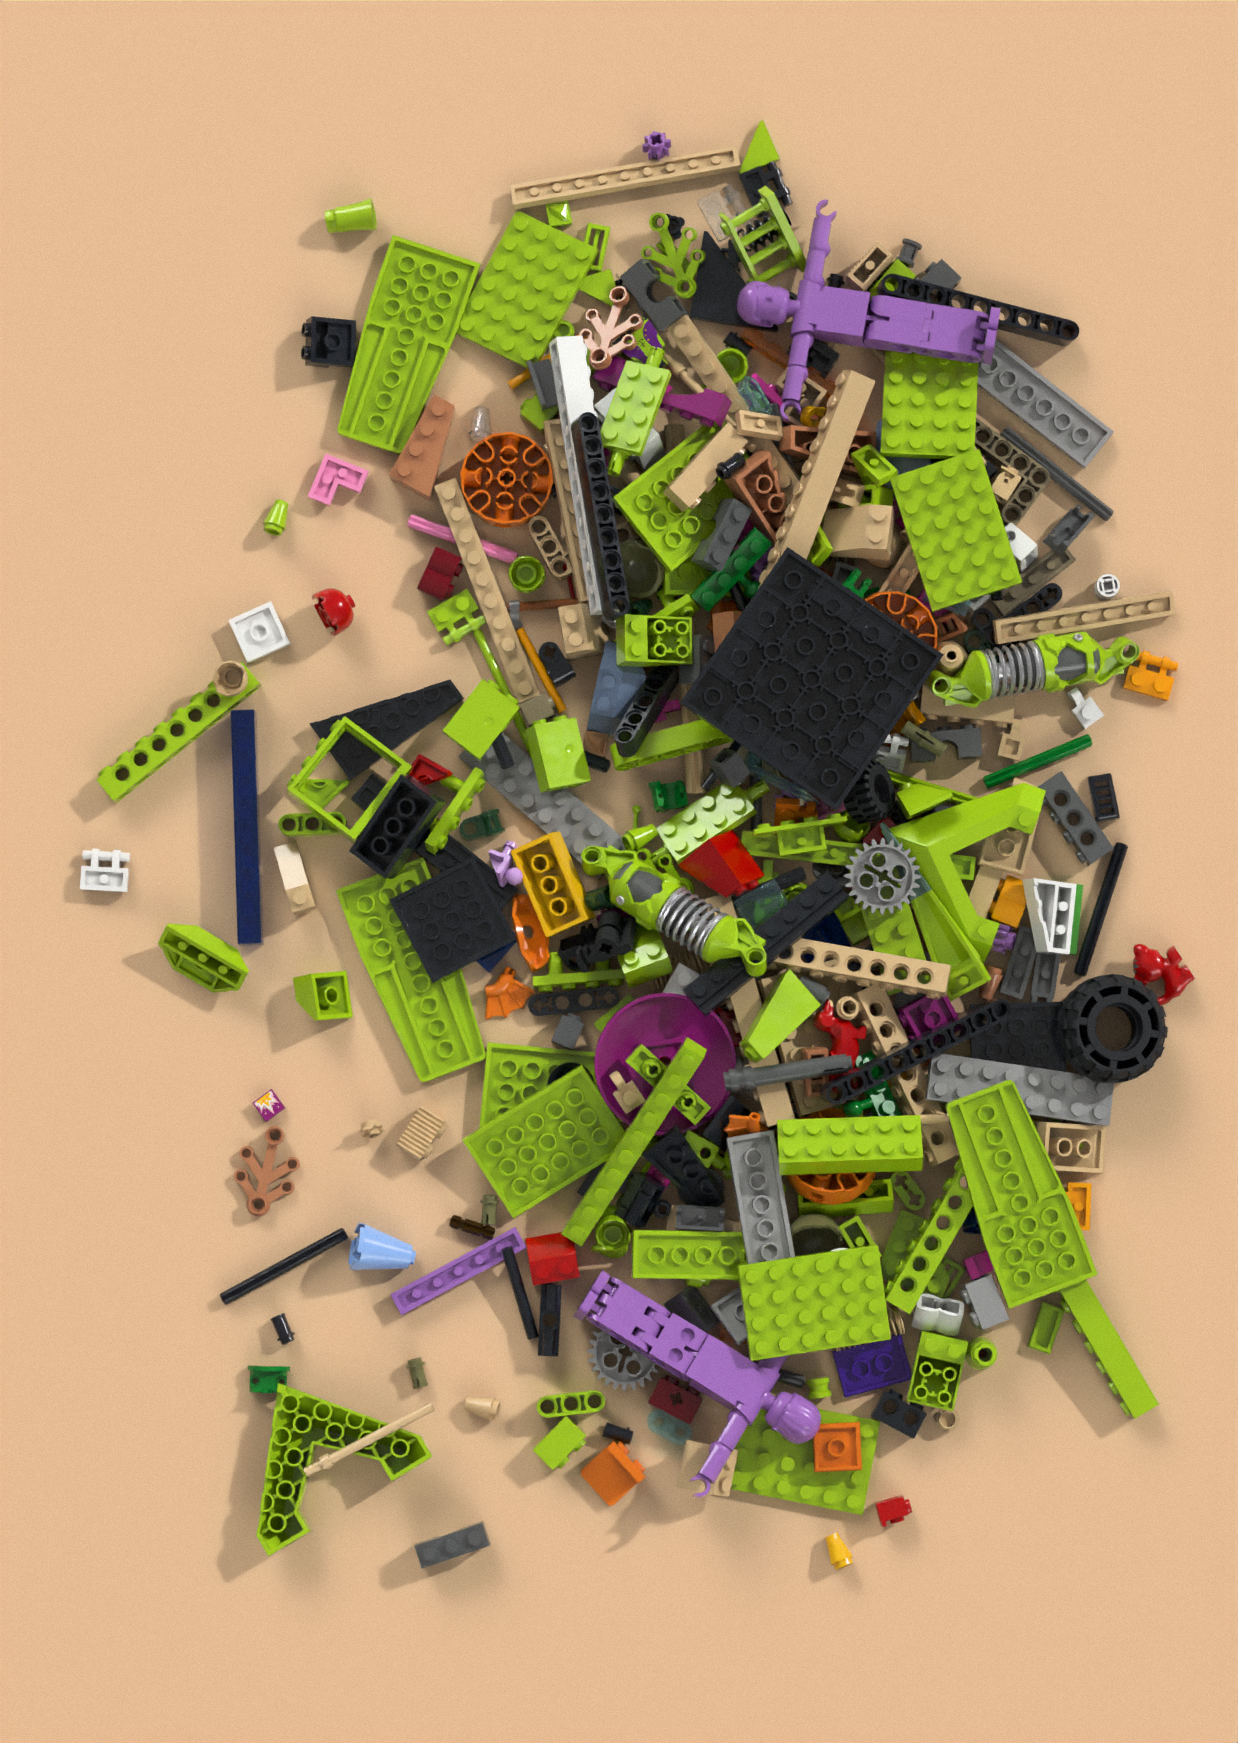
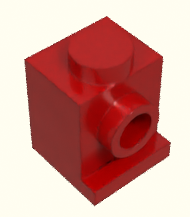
M903 1495L874 1502L882 1527L887 1526L886 1521L889 1520L891 1524L904 1521V1516L912 1513L909 1499L904 1500Z

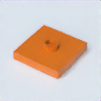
M860 1422L820 1424L818 1432L813 1437L814 1472L862 1470Z

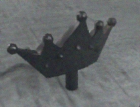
M729 239L728 248H721L722 252H728V260L740 272L738 263L741 260L731 239ZM745 248L746 252H751V249Z

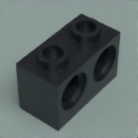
M890 1389L889 1393L883 1390L870 1416L914 1439L927 1413L922 1411L924 1406L910 1402V1404L901 1400L903 1395ZM888 1400L894 1401L896 1405L894 1412L890 1414L883 1411V1404ZM909 1411L914 1412L917 1417L915 1423L911 1425L904 1422V1415Z

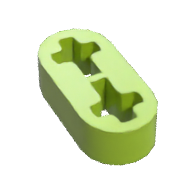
M895 1171L890 1177L895 1193L908 1209H921L926 1201L924 1193L906 1171ZM896 1175L907 1178L904 1183L908 1189L904 1190L901 1185L896 1186L894 1184L897 1180L895 1178ZM908 1191H911L914 1196L920 1195L921 1198L918 1200L920 1204L918 1206L909 1204L911 1198L907 1194Z

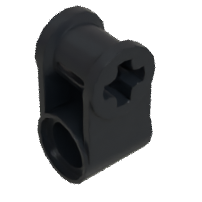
M546 642L540 647L539 658L556 688L576 677L572 666L556 643ZM546 647H548L550 650H555L553 654L554 658L551 659L549 656L544 657L543 654L546 651Z

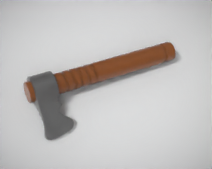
M578 598L532 602L513 600L507 603L508 612H510L514 628L518 629L523 626L522 622L518 619L520 611L558 609V607L579 604Z

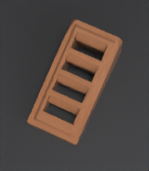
M959 606L933 618L942 633L939 635L937 631V643L962 634L969 628V623ZM944 621L947 622L949 628L951 629L950 631H948V629L946 628Z
M822 1046L801 1048V1060L811 1059V1055H818V1058L827 1057L828 1049ZM822 1076L818 1079H803L805 1097H820L821 1088L812 1089V1085L821 1084L823 1086L829 1081V1076Z

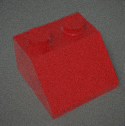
M562 1232L526 1238L533 1285L580 1277L574 1242L563 1236Z

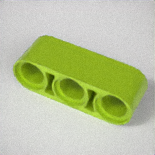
M327 812L334 818L342 819L343 825L348 826L347 820L341 813ZM314 813L285 814L278 822L280 831L288 837L341 835ZM289 819L296 822V827L292 831H286L283 827L285 821ZM310 819L319 820V827L316 830L307 829V823Z
M598 1390L546 1395L539 1399L537 1411L541 1416L547 1418L598 1412L605 1405V1397ZM593 1394L599 1395L602 1400L600 1406L596 1408L588 1404V1398ZM574 1397L578 1402L577 1408L575 1410L566 1409L564 1405L565 1399ZM544 1400H550L554 1403V1410L552 1412L545 1413L541 1410V1403Z

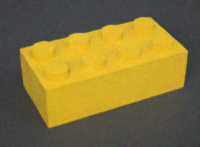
M560 831L551 832L510 851L517 868L523 874V883L546 938L556 936L596 918Z

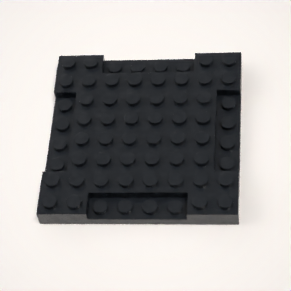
M787 547L679 704L795 782L797 786L833 811H837L943 654Z

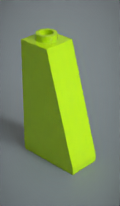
M791 970L784 972L778 977L740 1044L744 1055L749 1060L754 1061V1063L763 1060L821 1006Z

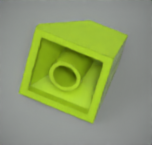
M911 782L898 788L899 792L895 794L906 821L949 802L953 797L949 791L919 783L912 786Z
M346 971L313 973L293 978L296 1001L314 1021L353 1017Z

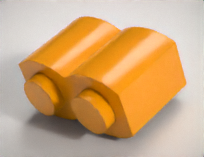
M1007 875L1005 879L1001 878L996 890L999 892L997 901L992 900L988 913L991 914L989 920L1011 926L1012 929L1016 930L1027 903L1022 880Z

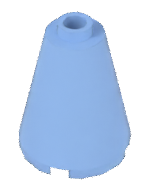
M364 1223L357 1224L354 1233H357L358 1237H355V1240L351 1242L348 1265L351 1266L349 1269H406L409 1267V1264L413 1265L416 1251L412 1250V1245Z

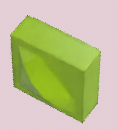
M568 200L546 204L549 226L556 228L572 225Z

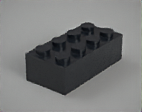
M401 774L349 852L383 878L394 879L446 801L413 776Z

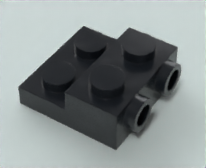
M315 316L308 318L306 323H303L301 329L302 336L306 337V346L303 345L301 350V358L305 360V366L353 368L355 362L356 320Z

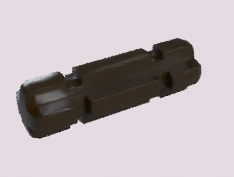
M453 1215L449 1226L452 1228L462 1229L461 1231L476 1236L482 1235L483 1238L492 1240L495 1234L494 1227L488 1225L485 1227L481 1223L466 1218L463 1220L462 1217Z

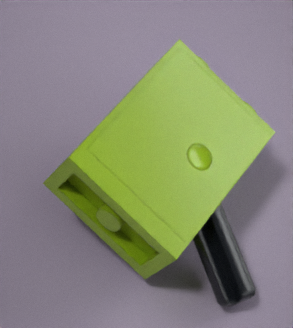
M482 679L442 731L443 734L479 761L492 746L503 770L514 766L515 763L502 732L520 710V707L517 705L519 701L510 694L505 696L499 692L500 687L489 679L486 682Z
M567 715L553 718L552 722H546V719L532 722L533 726L525 729L540 793L581 786L590 782L591 777L588 767L606 773L610 768V761L608 759L584 751L576 717L567 719Z

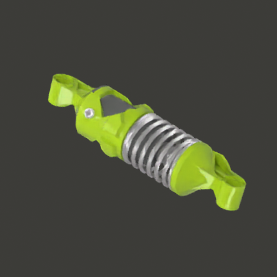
M1084 631L1058 636L1052 633L1037 636L1035 640L1028 641L1026 645L1019 643L1018 646L1011 644L1009 648L1003 646L1001 650L995 647L993 651L990 649L972 651L965 664L954 677H950L938 670H933L925 681V686L936 696L943 698L945 706L961 704L976 708L983 701L993 700L995 697L1002 698L1004 695L1008 697L1011 694L1018 695L1020 692L1026 694L1028 691L1045 690L1047 693L1062 691L1065 686L1087 682L1101 685L1109 680L1112 675L1123 674L1124 668L1138 658L1140 649L1136 643L1125 636L1116 638L1108 649H1104ZM1129 645L1128 650L1123 653V649ZM1004 650L1007 653V662L1004 659ZM996 652L999 655V663L995 659ZM942 679L941 684L935 688V683Z
M611 845L608 848L589 846L582 851L583 871L590 876L606 874L609 880L611 903L635 917L639 925L647 930L654 929L659 933L665 932L666 937L672 936L673 941H680L681 946L687 945L688 950L694 949L695 955L700 954L701 959L707 963L739 956L742 958L749 975L758 977L765 973L767 959L763 947L766 944V940L754 933L745 918H734L727 913H721L719 908H714L712 904H707L705 899H699L698 895H692L691 891L686 890L684 886L680 885V880L669 873L663 874L641 861L635 851H619ZM691 932L688 939L684 941L685 935ZM697 936L696 942L691 946L693 938ZM753 960H759V961H761V962H759V963H753V962H751V961H753Z

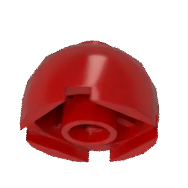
M327 588L312 595V600L317 598L318 603L314 606L322 623L326 628L331 627L333 629V632L330 633L332 636H336L349 628L354 617L352 608L355 607V603L350 595L345 596L342 591L335 588Z

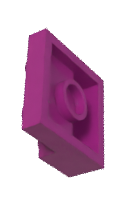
M925 994L897 1009L900 1014L897 1017L902 1027H907L911 1034L908 1036V1040L958 1016L947 995L946 997H940V999H931L926 997ZM959 1024L955 1025L953 1029L954 1033L961 1030ZM938 1034L933 1038L934 1045L941 1041ZM915 1045L913 1047L914 1049L918 1048L920 1050V1047L918 1045Z

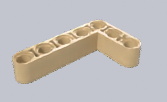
M538 515L531 518L528 524L529 534L551 576L559 581L573 576L569 552H564L548 520ZM628 520L617 525V532L623 531L628 534L629 538L626 541L633 539L643 540ZM536 523H542L545 525V530L541 533H536L532 527ZM552 543L556 546V550L553 553H546L543 550L544 545ZM559 563L565 564L567 566L566 572L562 574L556 573L554 571L555 565Z

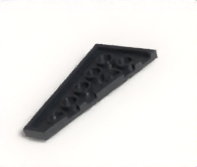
M449 679L417 691L405 693L398 697L379 701L309 724L320 739L323 737L327 739L331 734L330 728L333 723L335 724L337 720L341 721L345 716L393 751L464 700V697ZM347 731L344 732L329 751L350 781L382 759V757Z

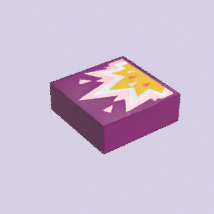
M272 1089L253 1102V1105L266 1122L285 1109V1106Z

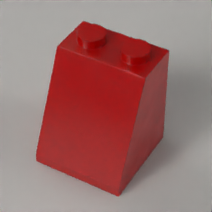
M733 830L708 839L679 864L682 870L725 898L734 894L738 897L746 891H752L759 886L758 881L765 876Z

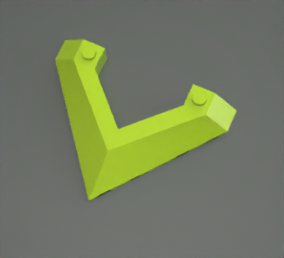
M1021 783L889 828L899 844H903L902 848L904 851L911 850L908 854L909 858L916 857L913 863L915 866H920L918 870L981 956L980 959L983 964L992 947L1000 923L977 915L949 855L1008 827L1032 835L1046 790L1026 783Z
M278 1383L259 1524L256 1534L268 1556L312 1531L301 1512L309 1479L303 1468L313 1463L317 1445L339 1450L386 1426L388 1423ZM399 1429L353 1453L379 1460L391 1481L397 1480L433 1457L420 1435L404 1429Z

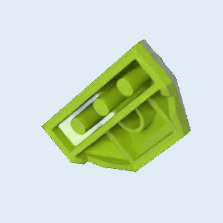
M168 923L158 942L174 970L211 992L239 991L249 972L238 949L197 925Z

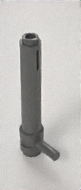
M846 1054L752 1068V1066L744 1067L743 1060L740 1057H736L735 1068L729 1069V1072H723L726 1091L732 1090L733 1093L739 1092V1089L744 1088L747 1091L753 1090L757 1086L848 1073V1070L853 1069L851 1055L846 1056Z

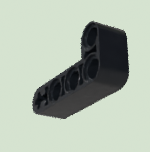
M1055 583L1045 585L1004 618L1030 614L1027 611V605L1029 604L1036 605L1039 612L1051 610L1062 598L1061 587ZM1048 592H1055L1054 599L1051 597L1043 604L1041 600L1046 597ZM987 608L977 609L970 619L972 628L990 649L995 647L1002 648L1007 643L996 644L990 639V634L994 633L993 620H997V618ZM979 614L985 615L988 623L985 625L978 624L976 616Z

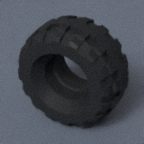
M1101 975L1077 985L1063 1000V1006L1058 1011L1056 1019L1058 1021L1056 1037L1060 1043L1063 1057L1069 1061L1073 1069L1080 1075L1100 1083L1126 1082L1146 1073L1154 1066L1155 1061L1161 1057L1165 1048L1163 1047L1164 1041L1168 1033V1027L1165 1026L1164 1018L1166 1014L1163 1006L1161 1007L1157 1001L1158 997L1151 989L1146 988L1143 982L1124 975ZM1109 1006H1115L1124 1011L1131 1023L1132 1032L1130 1040L1123 1049L1118 1051H1112L1104 1047L1096 1035V1019L1101 1010Z

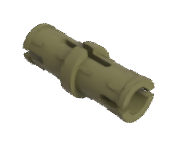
M909 720L900 732L918 743V747L921 748L923 746L939 758L948 746L931 736V732L928 730L925 732Z

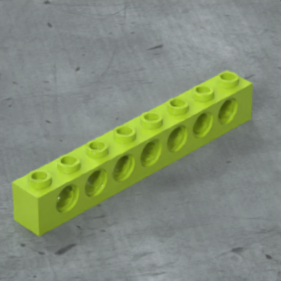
M243 662L241 664L248 674V684L243 692L236 696L227 697L217 693L213 682H210L208 690L203 694L201 692L195 694L189 700L191 703L187 707H180L175 710L171 715L172 719L167 723L164 721L159 723L153 729L154 733L148 738L144 736L135 743L136 748L131 752L125 751L117 758L118 762L112 767L108 765L98 773L100 777L96 780L116 804L262 687ZM212 696L220 697V704L217 707H210L208 705V701ZM193 711L202 712V718L198 722L190 720V715ZM177 725H181L184 728L183 734L179 737L172 735V729ZM158 740L165 741L166 745L162 751L154 750V743ZM142 754L146 755V764L137 766L135 763L136 758ZM122 769H127L129 771L128 778L124 781H119L117 778L118 772Z
M960 1158L954 1166L956 1171L953 1177H948L943 1184L942 1190L944 1192L940 1199L936 1198L930 1207L931 1215L928 1219L924 1218L918 1228L920 1233L917 1239H912L906 1249L908 1252L904 1260L901 1259L894 1270L896 1272L895 1277L892 1281L888 1280L884 1286L886 1301L909 1314L914 1309L973 1207L968 1187H962L960 1184L961 1178L965 1176ZM952 1196H958L960 1200L955 1208H950L948 1205V1201ZM941 1216L947 1217L948 1220L944 1228H938L936 1225L937 1219ZM928 1237H934L936 1240L935 1246L931 1249H927L924 1246V1242ZM918 1257L923 1258L924 1265L922 1268L914 1269L912 1266L914 1259ZM905 1278H910L912 1280L911 1287L907 1290L901 1289V1281Z

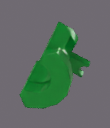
M680 780L667 784H661L660 781L648 783L656 813H664L670 809H681L688 806L683 781Z
M248 1365V1370H250V1392L277 1393L280 1379H283L285 1381L283 1385L287 1386V1371H290V1366ZM254 1378L257 1379V1383H256V1384H254V1383L252 1382V1380H253Z

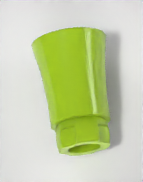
M372 198L326 210L325 222L328 233L377 230L376 213Z
M986 1337L971 1339L968 1342L966 1351V1362L977 1370L988 1369L997 1359L995 1344ZM981 1349H984L987 1352L985 1358H980L978 1356V1353Z

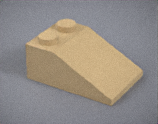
M868 504L826 510L823 532L833 548L829 556L890 560L895 522L893 506Z
M1032 1121L1055 1170L1103 1173L1106 1126ZM1080 1143L1084 1145L1082 1149H1079Z

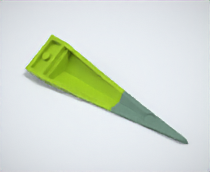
M882 822L880 827L888 845L893 839L894 847H897L899 842L886 824ZM897 866L901 878H903L905 870L903 867ZM916 870L914 871L915 874L920 875L921 878L915 879L914 882L920 885V887L912 888L916 896H909L931 961L951 965L946 995L952 1001L991 980V977L980 959L981 956L920 871Z

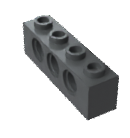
M1062 771L1037 787L1046 790L1042 805L1046 804L1050 809L1049 816L1056 825H1061L1064 830L1062 832L1063 837L1068 844L1073 843L1077 849L1075 854L1082 864L1086 863L1089 866L1114 849ZM1055 795L1064 796L1066 800L1064 806H1057L1054 803ZM1075 814L1079 819L1078 825H1070L1067 822V816ZM1087 833L1091 836L1092 842L1090 845L1081 843V834Z

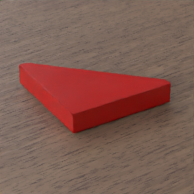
M418 754L411 765L412 771L409 775L426 786L450 777L453 773L425 756Z

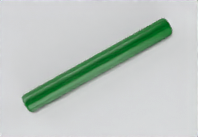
M1089 734L1083 735L984 776L983 782L986 788H991L1091 747L1093 744Z

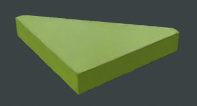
M763 120L758 124L739 174L758 166L763 168L769 162L780 160Z
M611 269L586 276L579 290L612 307L613 303L609 298V293L616 285Z
M307 779L299 789V792L324 809L350 784V781Z

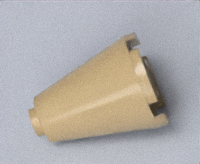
M950 640L937 643L936 650L942 653L943 656L933 670H938L950 677H954L965 664L969 655L964 647L957 642ZM942 679L938 680L935 684L940 685Z

